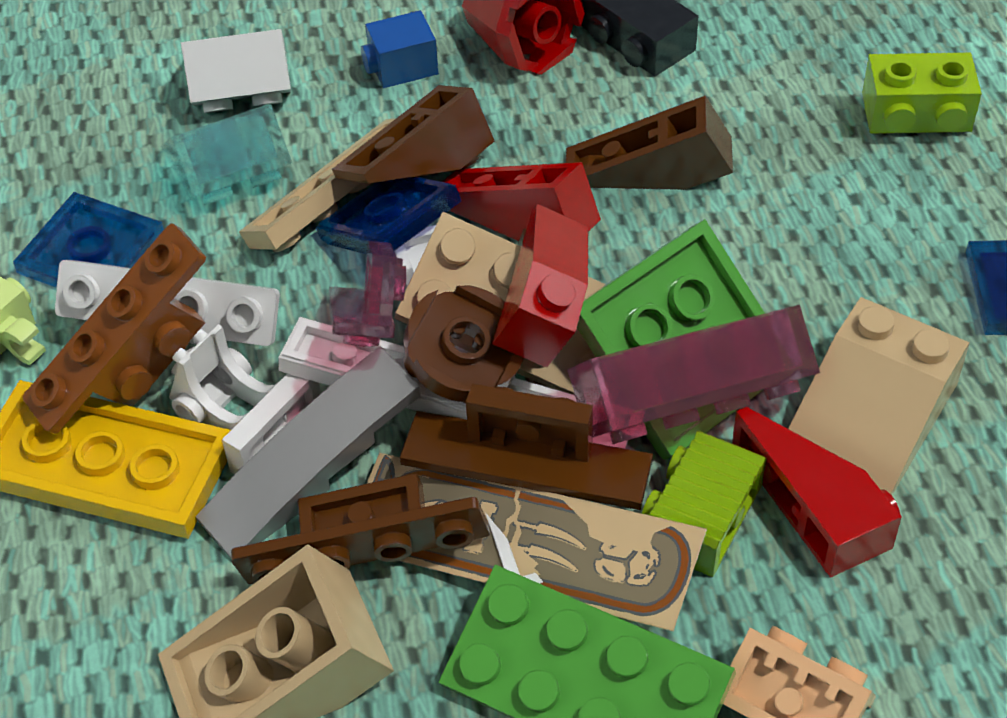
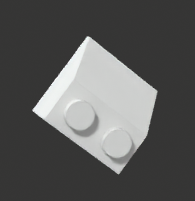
M281 29L181 42L190 103L192 105H203L204 113L232 110V100L252 98L253 106L282 103V93L291 92L285 43Z

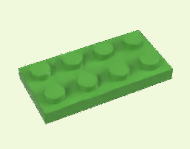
M495 564L438 683L510 718H717L736 671L734 667Z

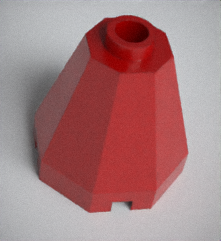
M464 0L462 4L467 23L506 65L541 75L573 53L577 40L570 37L573 25L581 27L585 15L581 0ZM523 54H531L529 59L523 56Z

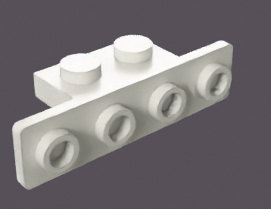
M62 260L59 263L55 303L56 315L87 320L131 268ZM192 277L174 297V299L193 308L206 322L201 329L207 334L219 324L223 327L227 341L269 346L275 342L280 292L275 288ZM192 339L189 342L191 344H196Z

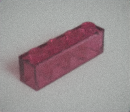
M800 304L592 358L567 369L576 401L593 405V438L609 433L612 445L648 435L645 423L661 418L666 430L700 420L697 408L714 404L716 414L719 415L750 406L751 402L748 395L750 393L764 390L766 400L768 401L801 391L799 379L820 373Z

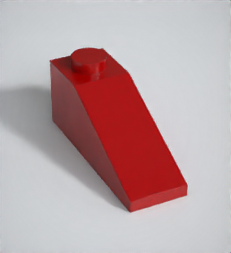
M582 162L455 170L428 193L431 203L519 241L523 229H527L532 210L536 204L588 226V232L601 220Z
M539 204L535 205L529 219L493 345L547 368L575 334L588 287V226Z
M747 406L736 411L732 444L766 457L763 487L830 578L893 549L902 518L899 507L893 496L887 490L880 489L864 469Z

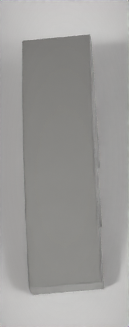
M379 346L331 384L274 435L196 515L197 521L230 558L231 549L262 542L299 514V498L327 492L330 489L328 479L375 443L374 432L420 397L419 385Z

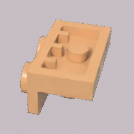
M772 626L767 636L749 628L730 665L735 668L736 675L723 704L748 718H862L866 708H871L876 695L871 690L863 687L868 677L867 674L835 657H831L826 667L803 655L808 645L807 643Z

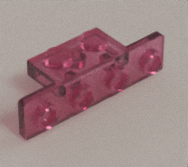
M368 241L364 289L329 287L328 301L332 334L343 335V343L374 347L380 345V338H394L393 300L404 301L406 266H403L402 258L396 257L391 243Z

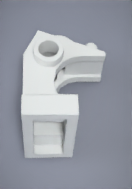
M218 324L209 334L200 329L192 339L197 344L195 347L193 346L187 351L180 348L174 354L172 359L176 363L171 373L175 377L169 398L172 400V407L175 413L180 418L231 430L222 439L230 472L236 474L274 435L317 398L321 391L318 382L291 374H286L275 385H266L250 376L252 368L248 360L237 350L228 348L223 327ZM235 396L254 406L244 416H237L224 409Z

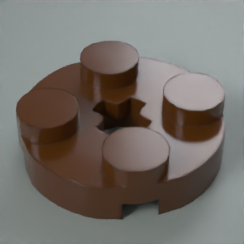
M470 285L456 286L454 292H443L438 295V290L423 297L413 309L404 333L405 355L403 362L407 372L414 378H417L421 384L433 393L443 398L463 403L466 402L472 383L490 387H508L516 376L524 358L493 345L505 301L492 292ZM464 333L474 338L472 347L478 352L463 353L457 350L450 341V337L460 339Z

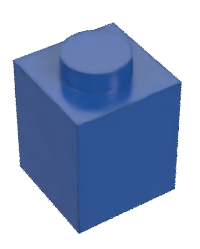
M421 10L365 24L367 44L361 46L363 64L368 75L376 73L383 88L439 74L436 39Z

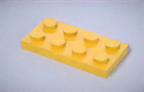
M19 380L0 411V492L189 539L197 523L196 515L205 507L227 463L222 439L231 430L89 396L57 434H53L44 430L23 400L24 393L33 383Z

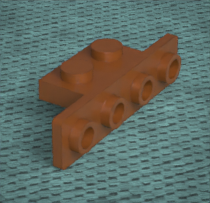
M170 223L24 393V402L44 430L57 434L92 393H96L116 403L134 407L171 364L174 354L180 348L185 349L194 335L206 323L193 308L174 299L206 261L204 253L180 227Z

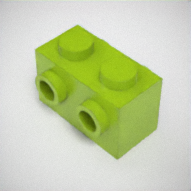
M971 52L869 54L862 96L870 134L972 132L982 92Z

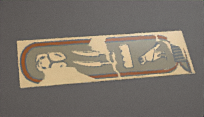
M379 453L366 484L417 473L423 484L425 507L468 497H476L484 514L486 513L508 539L521 576L536 573L543 581L540 584L613 616L674 632L707 529L551 492L535 491L404 466L400 463V457ZM490 526V535L488 537L475 539L465 547L457 549L438 547L411 553L409 557L400 560L483 583L487 582L495 564L503 567Z

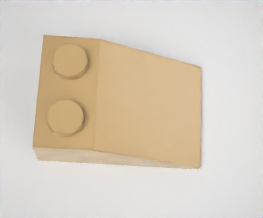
M860 297L836 333L788 429L864 469L880 489L887 490L893 495L956 388L970 342Z
M308 544L158 654L179 718H318L343 708L394 671L350 570Z

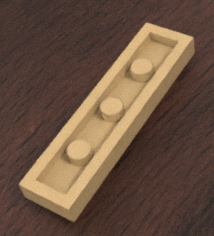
M395 119L384 120L241 229L239 233L248 248L272 249L273 252H280L289 248L301 238L299 231L310 222H319L332 215L338 209L336 202L346 194L361 191L369 186L371 183L335 178L332 168Z

